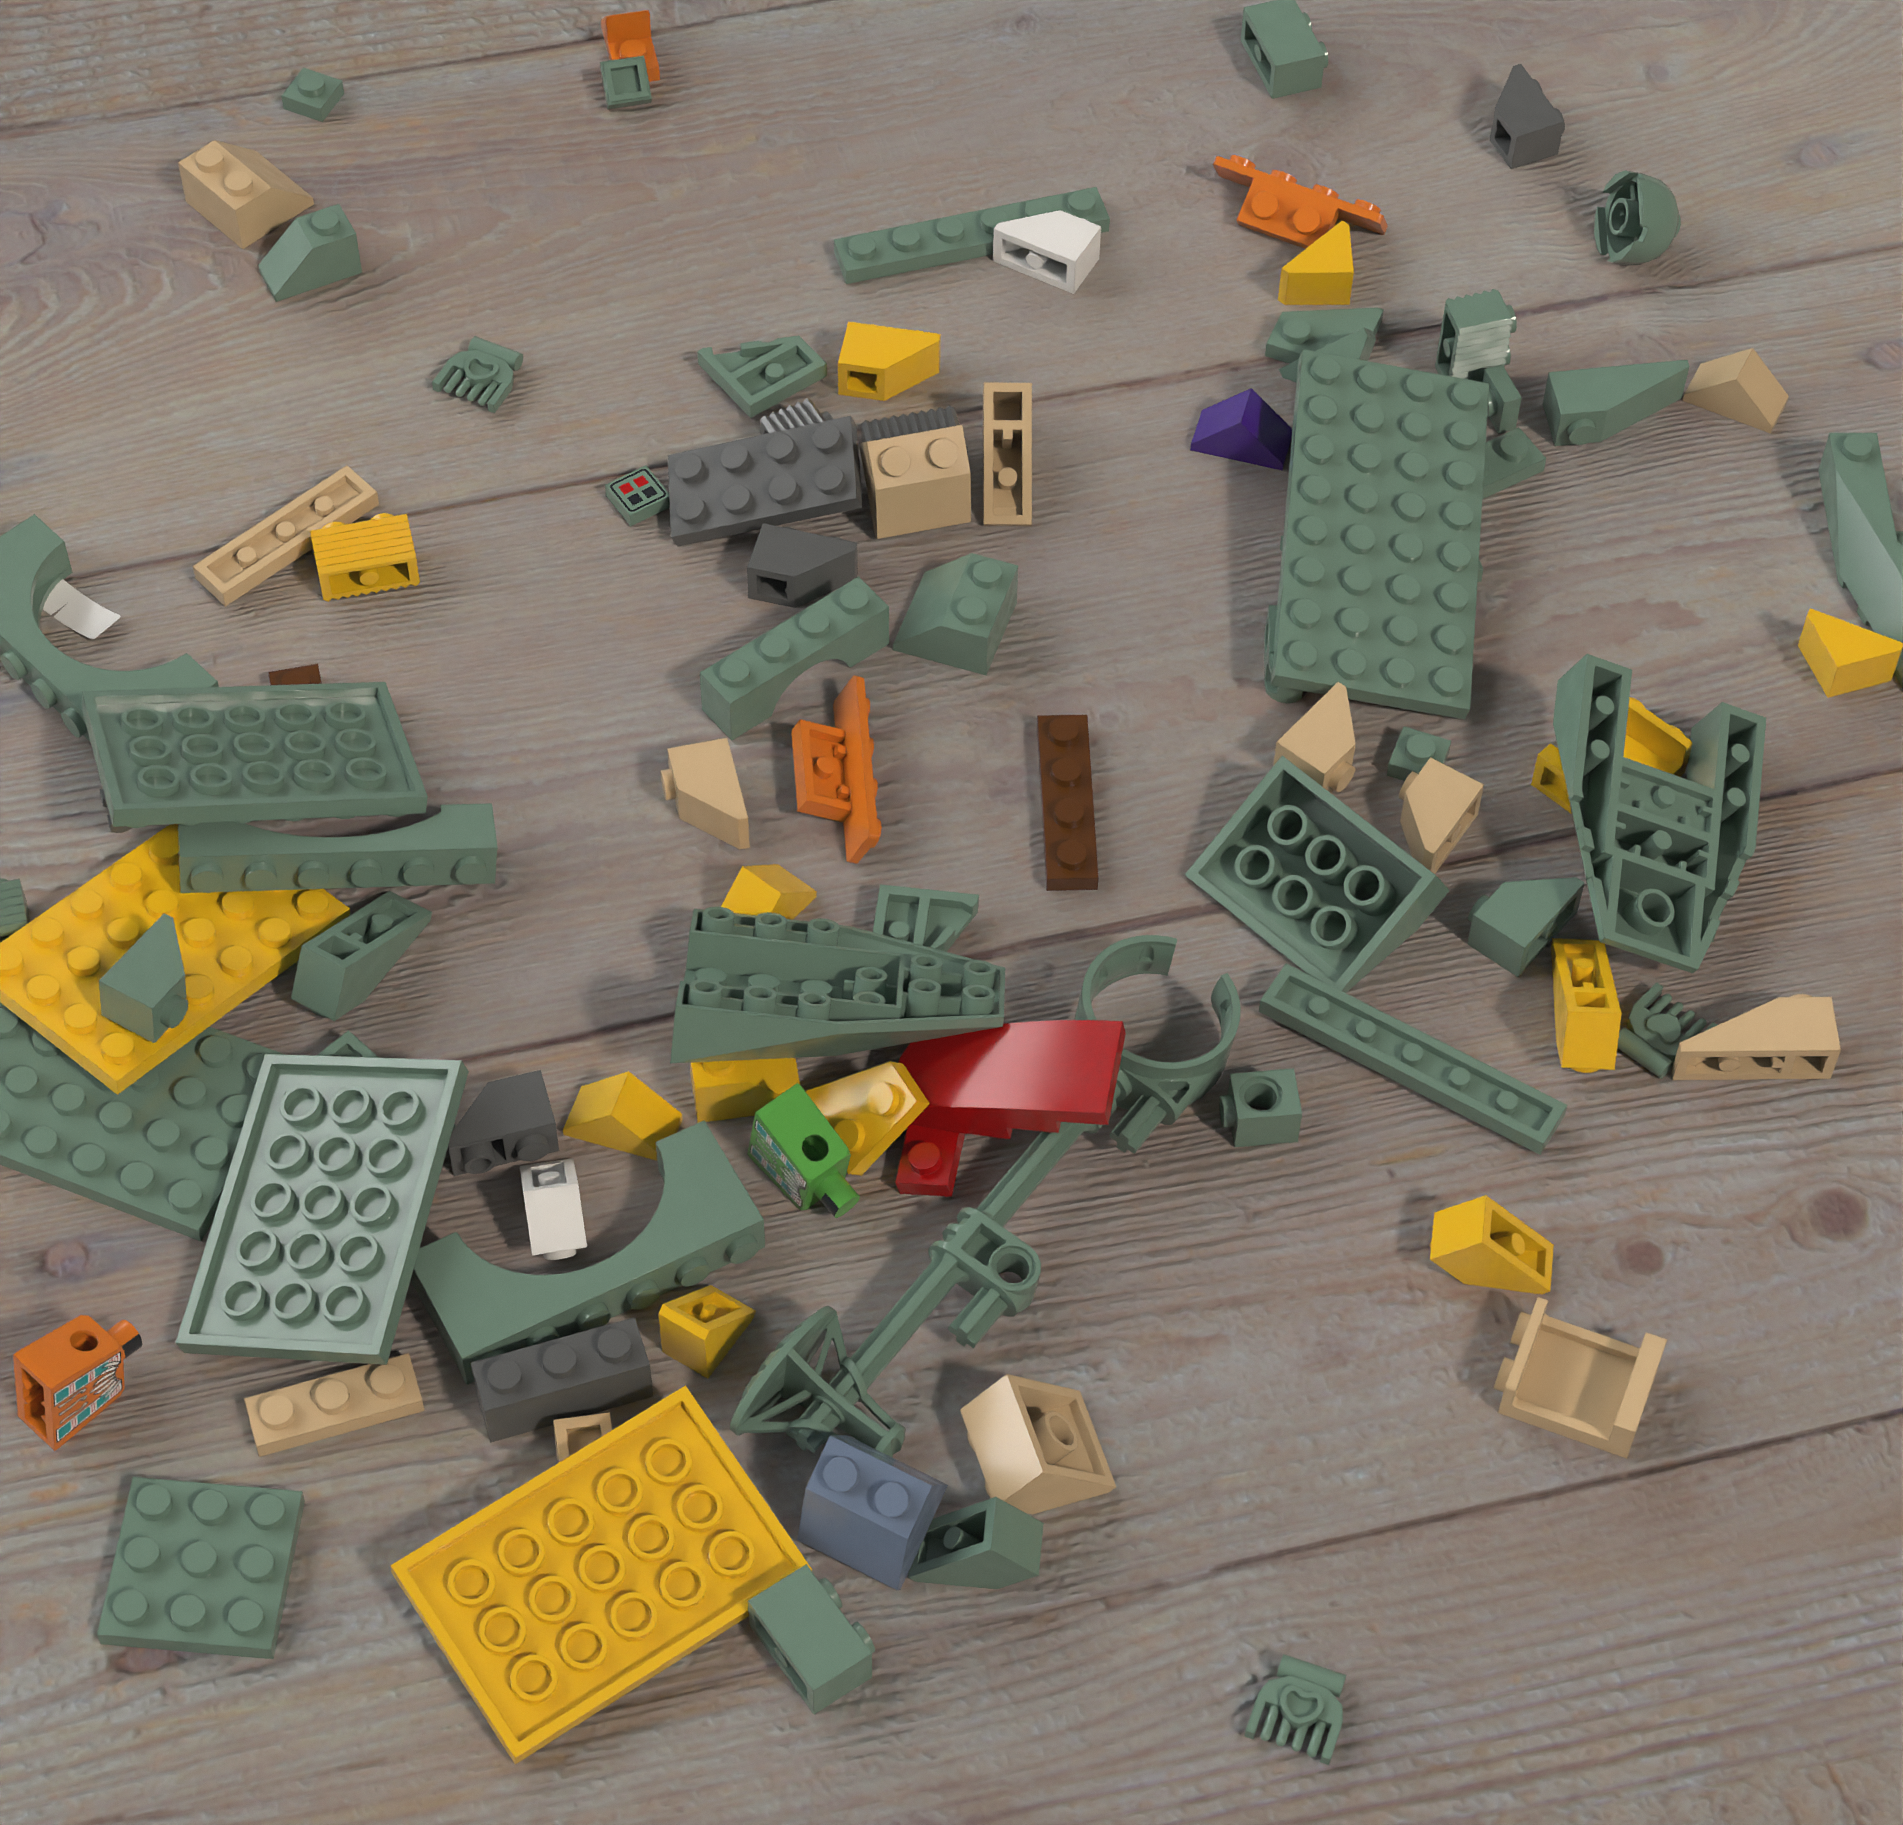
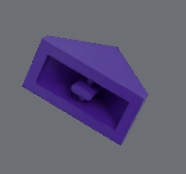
M1250 388L1201 411L1190 451L1283 471L1292 441V428Z

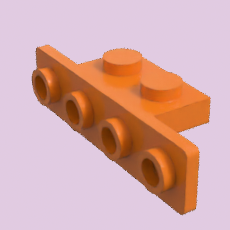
M1231 155L1229 160L1220 156L1215 158L1213 166L1220 177L1250 187L1236 219L1240 226L1304 249L1332 229L1337 219L1385 235L1388 227L1386 220L1380 214L1381 209L1370 202L1356 199L1355 203L1352 204L1338 199L1339 194L1330 188L1315 184L1310 189L1296 184L1297 179L1288 173L1272 170L1271 174L1256 170V165L1250 160L1237 155Z
M854 675L834 700L835 728L800 719L791 730L797 812L843 822L847 862L858 864L868 850L877 845L882 825L880 819L877 818L875 798L878 782L873 777L872 768L874 741L869 736L868 716L870 713V700L866 697L864 678Z

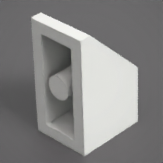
M1061 210L1001 222L994 228L993 262L1074 294L1099 260L1101 226Z
M570 1158L520 1166L532 1255L543 1254L544 1259L558 1260L574 1256L576 1249L587 1247L574 1159Z

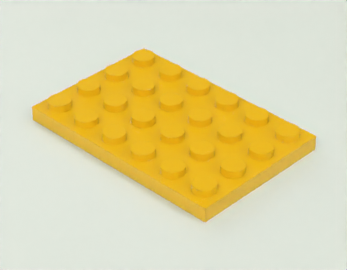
M169 824L0 943V1003L118 1095L299 960L301 946L350 916V908L325 889L181 893L178 824ZM165 913L174 919L185 972L188 1009L179 1025L175 1028L169 1027L153 1043L101 1015L99 980Z
M686 1385L390 1565L394 1578L514 1764L519 1763L749 1616L748 1600L806 1564L812 1571L808 1562Z

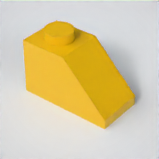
M795 1058L690 1063L697 1123L704 1120L705 1122L755 1116L756 1111L795 1084H800Z
M1484 1195L1434 1212L1430 1260L1460 1282L1467 1285L1541 1295L1550 1292L1554 1244L1490 1197Z

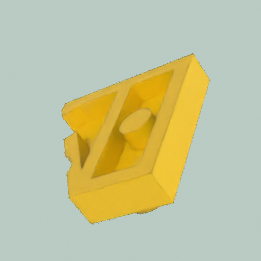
M891 1061L805 1091L848 1147L851 1157L847 1173L860 1176L869 1169L930 1104L904 1064Z

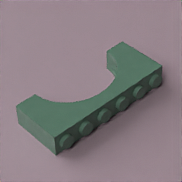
M35 514L0 536L1 662L15 680L23 678L30 685L34 696L46 709L54 707L61 714L64 724L75 737L80 738L83 735L90 741L82 712V691L219 687L218 681L187 653L166 664L133 671H115L92 667L62 653L51 644L40 630V619L44 604L51 591L62 579L73 573L64 540Z
M705 1120L656 1142L658 1171L664 1182L659 1206L645 1229L630 1244L600 1263L562 1274L531 1275L517 1273L500 1268L479 1257L463 1242L457 1232L419 1248L411 1282L466 1385L474 1382L471 1368L472 1362L604 1326L611 1318L630 1309L646 1308L653 1304L661 1295L682 1285L688 1287L698 1284L710 1272L730 1263H743L751 1259L760 1249L765 1248L764 1219Z

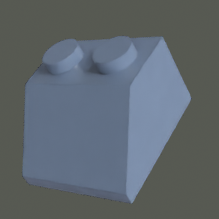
M830 1435L805 1489L797 1540L896 1590H901L948 1485L848 1435Z

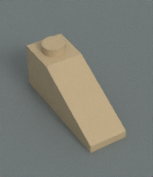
M984 382L983 526H1032V383Z
M1807 994L1778 997L1680 1042L1671 1070L1672 1080L1831 1079L1841 1051L1832 997H1812Z

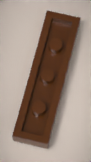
M1037 715L1046 891L1098 890L1099 877L1088 716Z

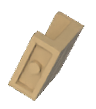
M1537 1297L1532 1314L1521 1312L1510 1342L1519 1346L1515 1360L1504 1357L1497 1375L1494 1389L1503 1392L1498 1413L1627 1459L1667 1339L1646 1332L1641 1347L1638 1348L1547 1316L1545 1311L1548 1300Z

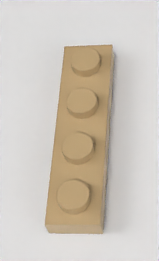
M346 465L193 566L195 579L226 607L313 549L310 530L321 529L331 522H342L345 524L354 522L379 505L378 493Z

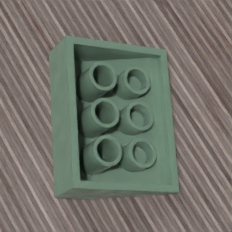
M1284 756L1279 758L1185 873L1186 877L1305 973L1344 993H1347L1414 934L1450 891L1434 873Z

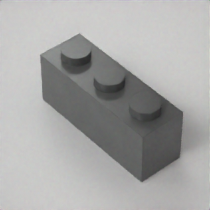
M635 1317L471 1363L476 1395L490 1443L553 1425V1420L586 1416L653 1397L650 1363Z

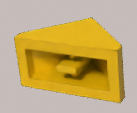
M1344 221L1339 222L1281 268L1278 293L1279 302L1284 305H1350L1354 268L1350 229L1347 223Z
M1810 608L1805 619L1798 647L1827 698L1891 681L1903 649V643Z
M778 864L742 866L721 907L730 909L734 913L756 916L767 912L777 913L786 919L793 920L817 897V891Z
M628 1071L581 1086L563 1128V1135L657 1161L656 1142L677 1133L683 1117L681 1112Z
M712 1285L662 1304L658 1313L662 1352L708 1379L752 1322L756 1310Z

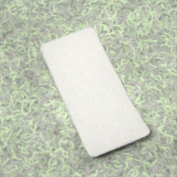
M64 579L54 587L43 607V610L50 615L62 608L53 617L89 639L97 638L121 617L95 603L68 584Z

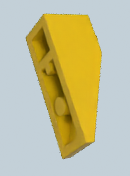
M1552 938L1551 957L1555 1033L1561 1067L1571 1068L1582 1073H1592L1599 1069L1615 1070L1622 1013L1605 944L1599 940Z

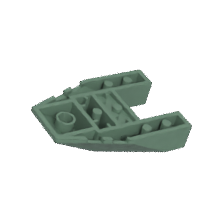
M1829 433L1818 472L1837 580L1842 588L1849 589L1858 604L1856 612L1865 626H1871L1875 633L1903 643V531L1895 530L1877 433ZM1903 649L1894 673L1902 688Z
M1586 654L1558 680L1553 726L1599 941L1694 973L1698 970L1720 925L1721 920H1719V917L1727 901L1733 897L1740 883L1738 878L1746 861L1752 857L1756 849L1766 717L1721 702L1691 728L1690 740L1693 745L1688 759L1687 779L1623 757L1632 669Z

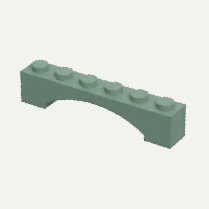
M492 803L440 805V813L416 824L392 831L351 837L298 836L234 822L199 823L193 826L178 824L181 893L495 884L498 847Z

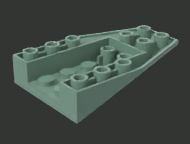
M709 907L705 910L694 909L689 932L684 981H680L675 1006L670 1064L838 1056L1003 1027L1005 967L859 928L838 925V923L829 919L818 918L811 921L786 919L780 914L769 912L761 913L757 916L738 914L724 907Z

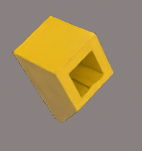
M848 321L838 360V395L886 401L938 374L941 358V334Z

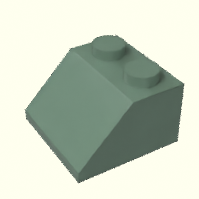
M970 553L924 572L893 643V650L987 676L1017 604L1018 565Z

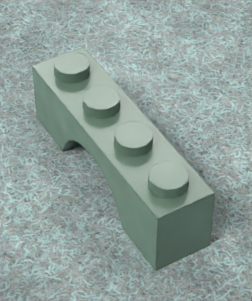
M858 576L701 671L702 710L731 741L770 718L778 700L787 687L810 667L826 660L839 659L851 668L889 644V606Z

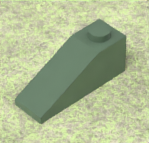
M1688 360L1549 372L1543 408L1554 446L1602 442L1682 399L1690 367Z
M388 891L301 946L291 999L310 1008L318 1016L329 1018L333 1021L342 1017L366 1000L431 921L432 912Z

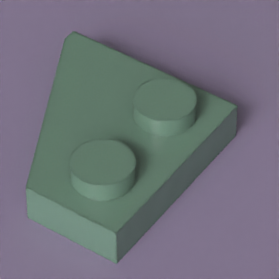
M1375 307L1282 312L1266 343L1265 356L1290 364L1299 359L1303 349L1317 351L1361 328L1373 331L1374 336H1376L1382 323L1384 309Z
M799 335L777 338L771 342L753 341L740 343L741 351L713 355L712 347L702 348L697 351L700 367L750 418L827 376V363Z
M880 884L873 932L947 952L978 913L979 895Z

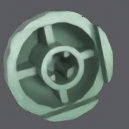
M1627 170L1619 172L1611 178L1603 190V193L1610 194L1605 208L1597 206L1594 225L1596 246L1601 255L1609 253L1610 259L1607 260L1609 262L1640 265L1659 258L1667 250L1680 230L1681 218L1675 196L1663 181L1639 172Z

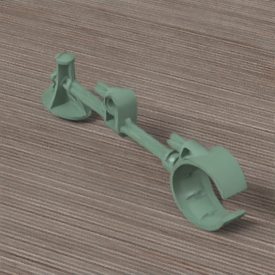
M1142 935L1120 940L1104 949L1092 961L1086 972L1074 1020H1097L1091 1005L1093 999L1107 986L1120 979L1138 974H1161L1168 976L1177 939L1160 935ZM1228 973L1221 975L1211 995L1212 1008L1218 1017L1221 1027V1038L1219 1044L1210 1052L1192 1060L1160 1062L1137 1056L1123 1048L1110 1116L1117 1109V1106L1129 1111L1109 1134L1110 1138L1117 1142L1116 1147L1125 1153L1129 1150L1135 1154L1160 1123L1172 1125L1188 1105L1202 1098L1221 1077L1235 1039L1241 1015L1237 989ZM1061 1122L1059 1133L1041 1132L983 1202L975 1209L963 1207L957 1214L958 1224H949L942 1232L944 1241H934L928 1249L931 1259L928 1267L851 1358L847 1357L837 1311L832 1307L825 1306L817 1310L816 1313L797 1325L793 1332L787 1334L780 1341L775 1351L770 1353L761 1364L758 1373L749 1381L731 1419L730 1430L737 1436L744 1433L786 1432L788 1436L797 1440L796 1445L804 1451L809 1449L814 1453L821 1444L827 1442L830 1435H838L833 1432L834 1428L838 1426L856 1440L893 1458V1454L899 1452L902 1448L906 1428L893 1420L867 1393V1389L955 1284H958L974 1296L948 1327V1330L956 1336V1341L964 1347L968 1344L974 1348L1001 1315L1014 1317L1017 1313L1030 1306L1035 1297L1041 1274V1262L1038 1254L1028 1244L1009 1232L1004 1226L1083 1132L1097 1133L1102 1125ZM1013 1272L1019 1275L1023 1281L1008 1283L999 1274ZM831 1340H833L840 1371L828 1384L821 1378V1373ZM823 1343L814 1371L808 1363ZM781 1397L787 1399L782 1403L774 1406ZM857 1401L862 1402L889 1431L854 1406ZM796 1404L807 1408L802 1416L794 1421L765 1422Z

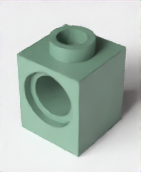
M1294 1068L1230 1074L1228 1094L1219 1097V1112L1222 1127H1231L1234 1148L1298 1142L1302 1109ZM1260 1106L1266 1108L1267 1110L1259 1111L1252 1109L1251 1107Z

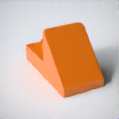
M649 10L609 15L601 19V28L609 59L617 60L644 56L649 82L660 80L659 64L651 38Z

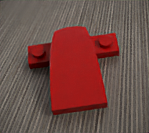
M1051 1020L1005 1023L1003 1027L910 1043L898 1063L904 1064L930 1104L907 1127L895 1182L899 1193L952 1197L965 1134L1011 1139L1012 1129L1059 1133L1061 1122L1109 1125L1126 1035L1123 1021Z

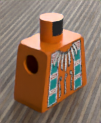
M80 1315L13 1354L18 1417L54 1451L64 1445L121 1396L125 1389L123 1360L143 1345L141 1336L130 1322L123 1319L106 1331L90 1316Z

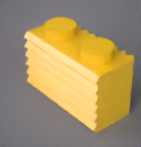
M382 513L366 521L349 524L331 522L321 529L310 530L322 597L327 602L332 598L339 600L342 596L349 598L351 595H355L358 597L361 593L368 595L371 591L378 593L381 589L387 592L390 588L397 590L400 586L407 588L410 584L417 586L420 583L416 553L407 513L395 516Z

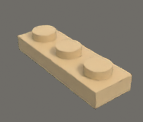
M409 1353L389 1358L387 1365L367 1364L244 1398L259 1457L425 1411Z

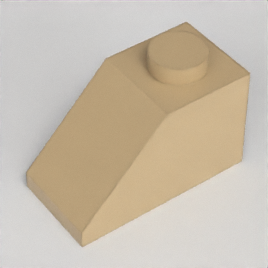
M1337 682L1276 742L1273 766L1281 756H1284L1330 793L1334 790L1341 792L1349 784L1355 773V767L1352 763L1356 743L1346 686Z
M722 738L668 748L669 769L660 771L661 782L666 801L675 799L679 819L739 850L750 848L748 815L728 739Z
M1430 757L1419 774L1412 771L1401 787L1399 798L1404 802L1400 823L1411 856L1435 874L1477 817L1484 784Z

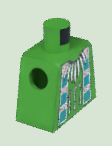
M799 1083L755 1112L747 1155L798 1209L802 1211L807 1210L820 1200L835 1218H838L856 1205L860 1196L845 1180L851 1153Z

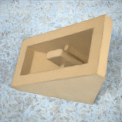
M1750 348L1701 363L1684 394L1683 401L1771 434L1787 404L1789 396L1754 348Z

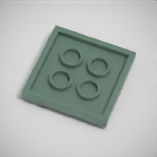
M132 1477L97 1632L100 1644L274 1659L305 1504L303 1492Z

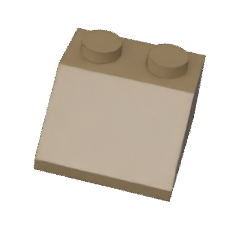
M214 140L178 162L186 202L241 249H245L314 205L311 195L255 150Z
M962 425L859 443L876 539L971 522V472Z
M1006 1374L960 1409L968 1431L967 1438L969 1444L978 1458L985 1478V1489L990 1498L998 1497L1017 1509L1033 1515L1103 1495L1116 1488L1080 1390Z

